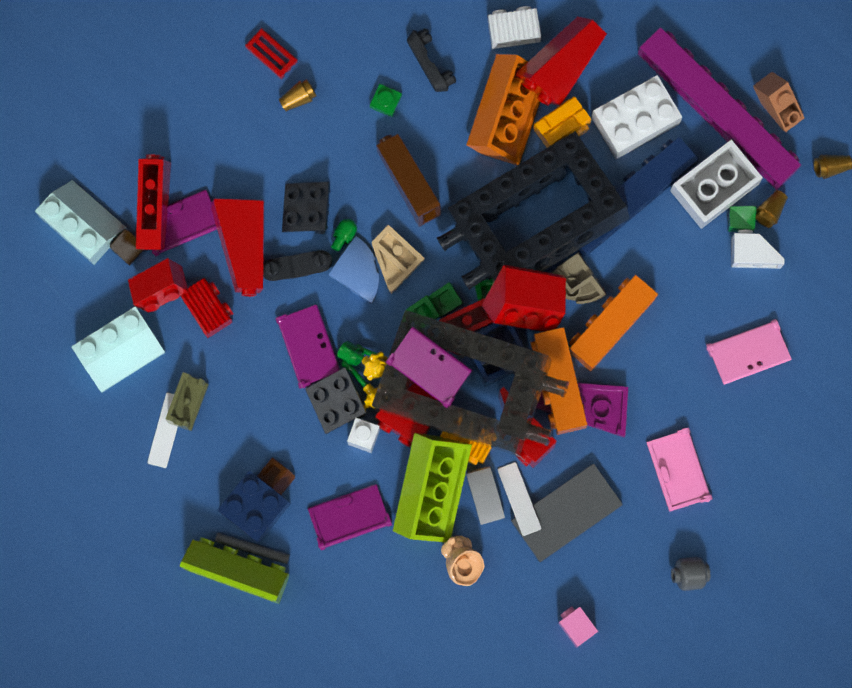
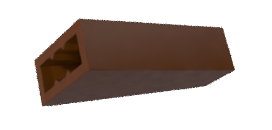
M390 134L380 139V144L376 145L377 152L418 227L439 217L441 205L399 134L395 136Z

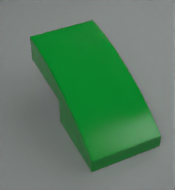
M449 282L431 295H426L408 307L407 311L419 330L457 309L464 302L452 283Z

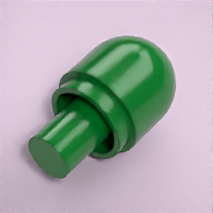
M345 218L339 222L334 230L333 236L335 240L331 248L339 252L343 244H348L352 241L357 232V224L354 220Z

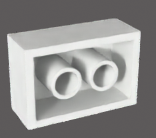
M657 75L593 110L591 118L615 159H618L678 126L682 120V115Z
M730 140L674 183L670 191L702 229L758 186L763 177L736 144Z

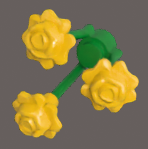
M350 341L344 342L337 354L338 358L343 360L342 366L346 367L364 387L363 391L367 394L364 401L365 409L371 407L379 409L388 400L386 395L388 387L374 388L371 383L368 384L361 377L353 365L357 366L362 361V364L365 365L363 375L370 381L384 375L388 368L386 361L389 357L384 356V353L381 351L376 353L364 348L360 344L355 345ZM397 370L399 374L398 380L404 381L408 378Z

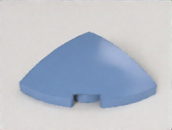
M356 236L341 255L329 276L372 304L379 286V273H377L375 265L376 259L370 248Z

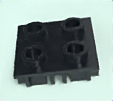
M330 182L285 184L282 232L315 231L316 234H325V231L328 229L327 215H329L328 208L330 207V204H328L329 193H331L329 189Z
M346 367L305 389L325 434L355 418L360 419L366 416L365 413L367 411Z

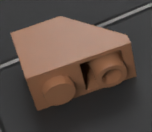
M771 72L753 85L762 106L784 132H787L805 118L789 83L780 76Z

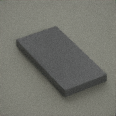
M592 464L533 505L541 530L523 536L516 518L511 520V522L537 560L542 562L620 508L623 504L595 464Z

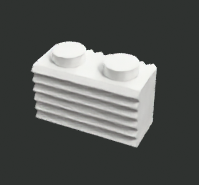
M523 6L517 8L514 12L507 13L506 10H496L492 12V15H488L492 49L539 43L541 41L536 8L531 9L530 6Z

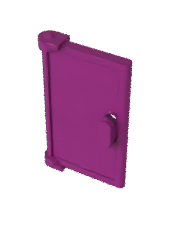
M206 189L168 205L167 211L169 213L167 214L165 250H152L155 257L162 252L217 230L211 210L212 202Z
M318 305L275 318L299 382V389L312 385L311 383L322 380L340 370Z
M414 327L410 329L397 350L386 361L389 366L396 368L440 401L446 408L451 406L455 399L454 396L472 372L470 368Z
M377 484L308 508L318 537L316 538L318 547L321 551L329 546L374 530L392 526V520L389 514L386 513Z

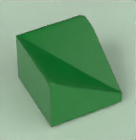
M756 206L729 207L728 232H738L739 230H752L754 232Z

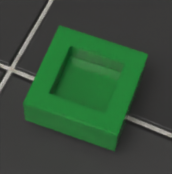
M379 84L371 101L370 108L393 117L402 93Z

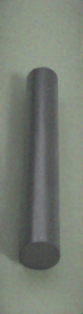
M219 532L215 539L217 543L288 564L290 554Z

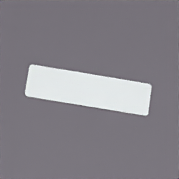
M166 393L147 462L148 464L163 468L167 467L178 428L169 424L165 419L174 394Z
M514 462L499 468L498 473L522 535L525 536L541 530L517 464Z

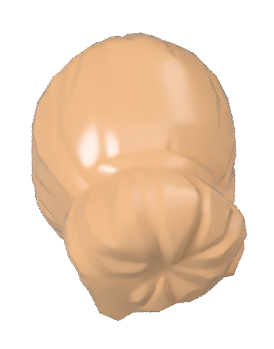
M455 536L442 545L441 552L446 558V568L450 579L462 586H470L475 583L485 566L482 556L472 549L471 540L464 536Z

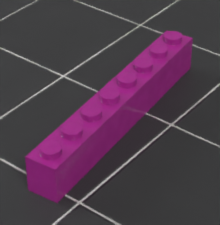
M660 27L640 46L638 55L727 142L732 140L759 174L778 190L800 168L801 164L797 155L790 150L787 151L775 134H769L763 128L764 124L758 117H752L746 111L747 108L739 99H733L728 94V88L722 82L717 83L711 77L712 74L706 66L699 65L687 48L682 49L676 43L677 39L671 32H665Z

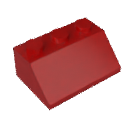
M503 265L482 303V307L495 324L545 332L557 329L565 315L566 278L564 275Z

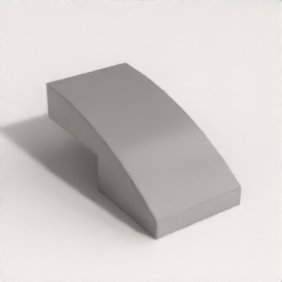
M488 466L467 472L466 476L480 524L505 518L491 467Z

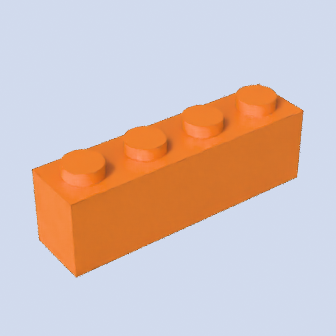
M637 275L631 280L627 277L618 287L621 292L615 298L610 296L602 305L604 311L599 316L594 314L585 324L588 329L582 335L578 332L569 342L571 345L569 349L570 354L590 372L658 296V293Z
M564 327L534 334V341L530 342L533 357L538 356L540 363L539 366H536L539 381L544 380L546 390H542L544 404L550 405L552 414L548 415V421L551 430L555 429L556 434L559 435L586 429L587 421Z

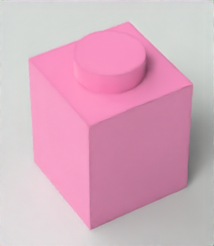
M570 607L560 615L563 620L559 622V625L576 648L598 632L581 607L576 610Z

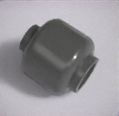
M701 557L680 558L676 561L675 568L671 569L672 582L677 583L679 589L683 591L703 589L706 586V582L710 581V567Z

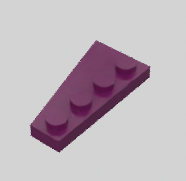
M528 380L526 406L552 414L550 405H545L542 390H546L544 381ZM577 383L587 426L625 438L628 387Z

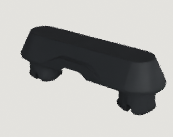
M424 28L419 32L413 30L407 38L409 47L436 92H447L448 86L456 83L453 72L447 70L441 74L436 65L430 62L424 46L432 42V36L429 34L428 29Z
M318 250L270 259L263 264V277L269 281H277L325 272L332 265V257L327 251Z

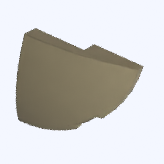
M579 252L572 255L550 272L565 276L567 300H574L577 304H584L596 301L607 295Z

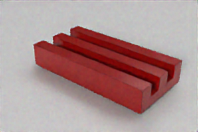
M262 28L245 45L247 50L280 79L285 76L286 72L291 70L293 65L298 63V60ZM262 36L285 58H287L289 62L286 64L263 42H261L259 38ZM256 44L257 46H259L266 54H268L275 62H277L282 67V69H278L253 45Z

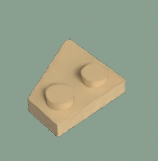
M389 225L371 242L387 288L391 294L425 260L420 253Z

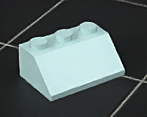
M73 180L52 192L35 210L44 222L93 265L108 251L109 246L127 229Z
M136 306L72 346L82 365L101 392L109 389L165 353Z

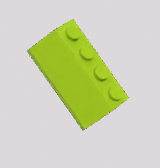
M414 433L393 532L412 540L447 542L451 538L472 447L471 444L435 435Z
M200 537L199 541L192 540L180 563L181 568L272 602L280 603L290 576L288 573H285V567L274 563L270 567L261 564L262 559L248 554L247 558H243L237 555L238 550L224 546L223 550L213 547L215 542Z

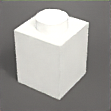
M355 418L347 440L348 445L372 453L380 432V426Z

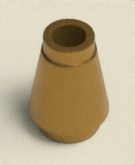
M306 79L303 82L301 80L279 98V101L287 112L312 102V99L317 95Z
M820 155L819 158L814 159V171L818 178L827 179L852 169L850 155Z
M775 190L756 209L757 222L768 228L777 224L788 199L787 195L782 191Z

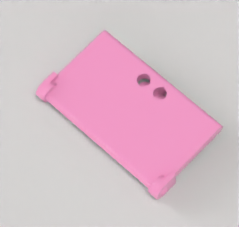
M776 319L721 341L706 344V349L710 357L713 358L723 385L792 360Z
M683 428L677 431V433L647 442L669 512L699 502H709L713 499L709 493L689 428Z

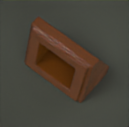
M273 457L257 475L259 479L280 495L284 493L295 479V475Z

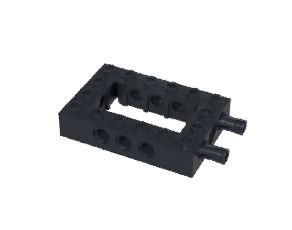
M576 131L448 207L455 227L445 234L438 236L437 240L444 251H447V249L462 240L467 241L480 262L478 267L461 276L465 285L470 290L487 278L491 279L494 283L503 265L544 271L627 221L630 217L627 206ZM568 166L578 186L581 185L585 191L588 203L505 252L487 222L497 220L498 216L514 206L515 208L520 206V202L534 194H540V190L555 181L560 182L567 174L566 167Z

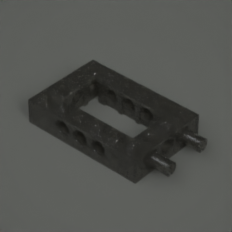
M404 311L389 357L397 350L410 329L414 327L441 348L455 353L460 358L465 356L475 359L485 366L488 364L497 366L507 373L515 374L500 420H496L453 405L446 408L438 400L408 391L413 381L386 363L372 403L375 409L519 457L526 439L548 446L550 440L540 435L551 438L552 430L531 424L541 392L544 390L565 397V389H568L569 386L568 381L548 376L552 363L549 355L417 313Z

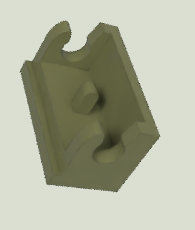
M183 372L165 418L166 421L171 425L192 431L209 384L201 378L195 379L190 374Z

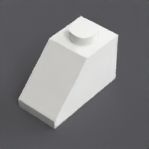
M739 230L731 238V267L781 269L784 265V258L760 234H753L752 230Z

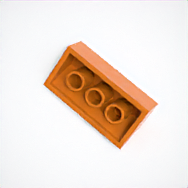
M496 54L466 145L482 155L519 165L540 101L537 99L538 95L526 89L522 85L523 81L516 75L528 61L518 55Z

